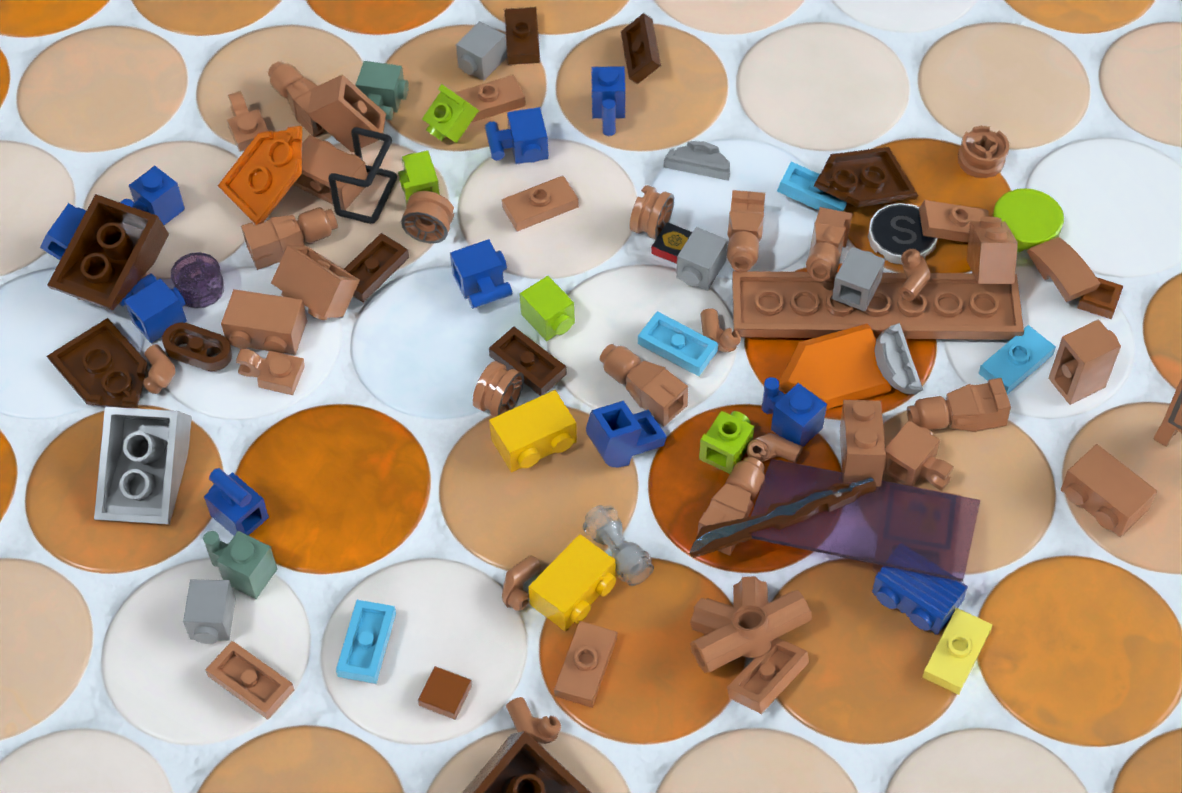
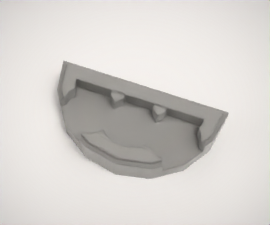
M689 141L686 146L679 147L676 150L671 149L664 159V168L729 181L730 162L719 152V148L713 144L704 141Z
M898 323L882 331L876 339L874 352L877 366L883 377L893 388L904 394L915 395L923 391L901 325Z

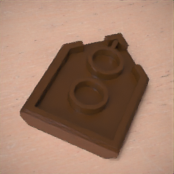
M889 147L830 154L814 184V187L855 207L914 200L918 197V194Z
M108 318L47 355L48 360L87 405L138 408L148 363Z

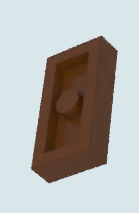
M536 7L504 9L508 65L540 63Z
M645 13L621 30L628 77L637 84L661 66L653 19Z
M383 233L379 234L344 268L345 271L360 279L353 296L364 303L409 258L408 249Z
M512 327L489 347V356L492 359L504 364L507 370L515 369L522 372L524 384L540 396L548 392L567 375L566 366L516 327Z

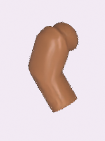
M909 249L901 256L907 280L899 289V293L905 300L913 301L929 281L930 271L924 257L920 256L919 251Z
M711 308L703 310L700 313L703 335L717 342L719 351L724 353L734 351L741 341L739 332L737 330L732 332L731 328L721 329L717 310Z
M155 344L150 346L144 354L152 367L148 372L149 376L144 379L143 384L146 390L152 394L160 393L162 388H166L175 375L174 364L163 349Z
M769 433L750 441L746 451L748 457H754L761 462L779 456L797 463L803 446L776 434Z
M528 556L507 571L501 598L508 608L512 607L516 611H521L528 605L529 594L523 590V587L527 580L541 571V564L536 557Z
M523 697L515 698L507 703L506 708L517 732L526 731L535 741L542 744H548L557 739L558 733L561 731V724L556 717L552 715L549 718L543 716L542 719L533 717Z

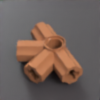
M756 576L742 577L739 583L733 585V606L709 598H700L694 606L693 616L690 620L692 630L706 635L690 642L692 653L704 673H709L740 656L747 658L761 657L770 650L772 640L811 621V610L804 596L798 590L791 591L768 603L767 582L758 580Z

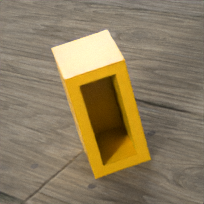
M556 390L489 419L491 440L511 473L521 468L532 467L540 459L553 453L564 452L572 444L577 443L576 421Z
M579 534L528 586L530 605L566 632L574 622L578 624L579 621L585 619L590 612L591 604L600 595L604 597L612 590L617 580L616 560Z

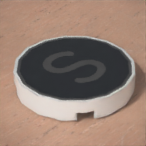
M905 203L887 205L878 210L871 218L868 232L870 246L876 254L878 251L884 255L885 260L891 263L903 265L901 256L906 250L916 249L919 251L920 256H923L925 259L936 248L937 238L923 236L919 207L916 205Z

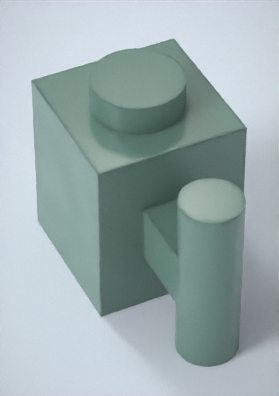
M371 61L363 62L355 84L359 90L386 113L385 120H392L393 112H398L401 100H406L409 89L408 80H404L402 66Z
M208 531L203 536L211 563L219 568L222 579L229 580L232 588L257 599L277 571L271 547L240 531L235 534L229 544L220 541L219 535L215 531Z

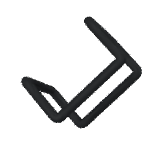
M355 127L351 131L354 152L361 159L362 152L359 135L384 141L373 166L366 165V171L369 172L366 180L331 173L328 176L335 213L341 217L372 224L378 220L397 180L395 172L380 168L392 143V138L387 134ZM376 174L390 177L371 217L341 210L336 181L360 187H369Z

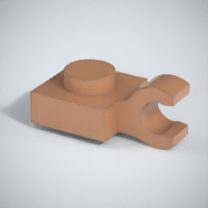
M241 91L228 95L234 117L227 119L238 150L241 152L246 150L258 133L268 131L259 109L249 112Z
M240 349L236 358V363L240 364L238 373L247 377H258L259 388L294 395L305 367L304 358L270 350L266 359L248 349Z

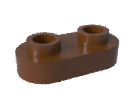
M182 322L169 326L162 335V342L167 355L175 360L207 371L221 370L232 360L230 343L221 334ZM181 344H187L184 347H178Z

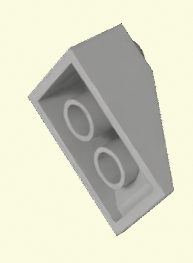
M105 407L94 520L170 525L189 452L191 415L173 410Z

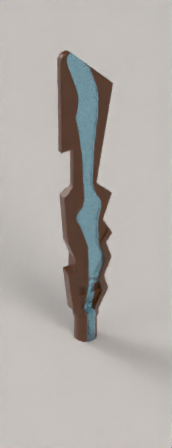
M869 477L852 483L833 484L826 489H812L805 495H795L790 502L770 504L766 514L702 526L692 545L690 556L696 558L752 539L751 533L769 527L780 530L809 519L817 513L823 511L831 512L855 502L861 496L875 492L876 483L873 478Z

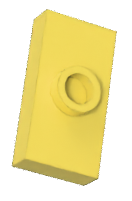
M956 608L924 670L922 678L959 695L991 632L993 624Z

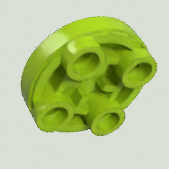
M1028 188L1015 189L1005 193L997 201L992 217H998L1007 223L1018 242L1017 253L1059 237L1064 223L1062 208L1054 198L1042 191Z

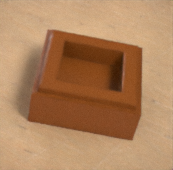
M1097 277L1100 282L1097 290L1081 296L1077 308L1112 319L1123 285Z
M434 666L418 698V704L420 707L456 720L472 687L471 679Z

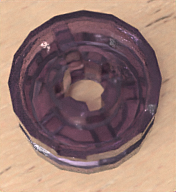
M202 252L190 253L182 256L174 263L171 269V280L174 287L183 296L186 303L185 306L205 308L213 305L221 298L225 283L217 260L210 254Z

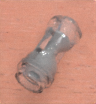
M599 505L586 514L583 530L595 542L607 545L611 550L612 558L616 560V575L621 581H626L629 586H635L645 581L654 570V566L651 563L652 557L641 546L634 542H627L622 535V522L617 510L610 505Z

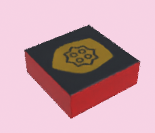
M667 222L653 243L651 254L677 264V256L692 232Z

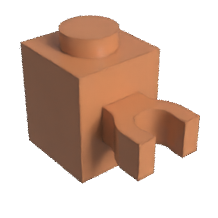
M908 420L885 448L886 457L883 473L900 484L914 486L923 476L931 485L942 491L950 482L951 477H949V474L953 471L954 466L936 458L940 439L935 437L927 428L919 427Z

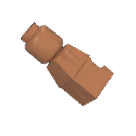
M281 61L274 63L268 70L270 83L282 97L288 99L296 121L313 137L325 132L324 128L307 115L311 90L318 85L304 78L293 65Z
M732 191L727 231L729 238L727 259L732 268L738 272L749 271L756 264L759 257V242L762 239L765 203V193Z
M318 207L299 214L298 220L295 219L294 215L270 217L266 222L257 225L251 222L242 225L241 228L248 251L256 269L259 270L279 263L287 246H305L303 240L313 243L329 237L332 234V230L338 228V224L332 209L324 210Z
M820 207L816 222H814L810 252L806 261V269L812 279L823 282L836 274L842 247L847 245L853 213Z
M610 344L602 351L599 360L603 363L604 371L618 383L626 384L627 391L639 407L649 410L655 417V420L663 427L688 406V386L666 370V367L647 361L642 362L640 357L625 346Z
M1002 378L991 379L985 384H968L949 392L946 395V400L942 396L918 399L913 406L907 407V417L909 421L917 426L925 427L930 431L944 429L950 424V427L953 429L976 432L1007 426L1011 405Z
M746 457L743 461L735 464L725 485L711 498L707 511L704 512L699 521L698 533L702 526L748 517L753 508L751 500L756 498L765 481L763 472L765 467L760 460L754 457ZM745 525L712 533L698 541V543L707 545L715 539L728 537L745 529ZM735 545L717 551L730 556Z

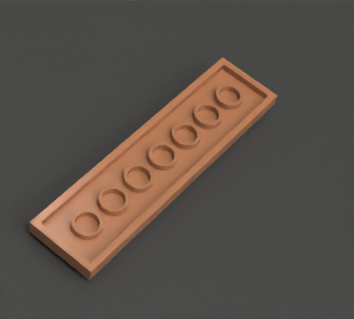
M733 271L732 274L733 331L737 330L740 337L816 338L867 323L872 328L875 339L879 337L882 331L898 323L901 325L905 339L1011 340L1015 336H1023L1024 334L1017 274H1015L1014 284H978L973 273H930L929 281L913 301H907L899 293V289L907 280L906 274L883 273L881 282L866 311L832 299L835 277L838 272L832 278L823 282L812 279L808 272Z

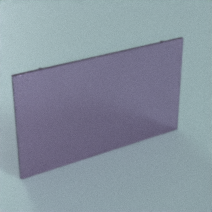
M771 459L765 475V481L761 486L751 516L766 514L770 504L790 502L795 495H805L812 489H826L833 484H842V473ZM882 481L881 487L876 486L875 492L861 496L855 502L831 512L823 511L817 513L809 519L780 530L769 527L750 535L752 539L963 582L980 500ZM804 505L791 509L777 510L772 516L749 523L747 527L778 515L791 516Z

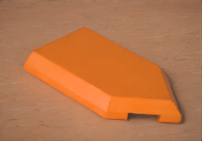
M294 126L288 127L287 130L258 133L218 184V187L256 225L263 223L302 174V127Z
M868 323L799 342L779 380V389L786 393L797 383L801 384L827 404L826 410L842 406L843 400H863L891 391V385L883 377L877 366L874 352L876 340Z

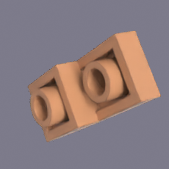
M1060 237L1029 248L1027 251L1043 279H1052L1066 303L1097 290L1100 285L1099 280L1086 262Z

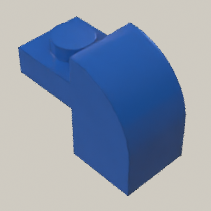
M624 400L591 410L586 426L588 437L605 463L610 467L628 466L632 456L664 446L667 438L649 410L632 414Z

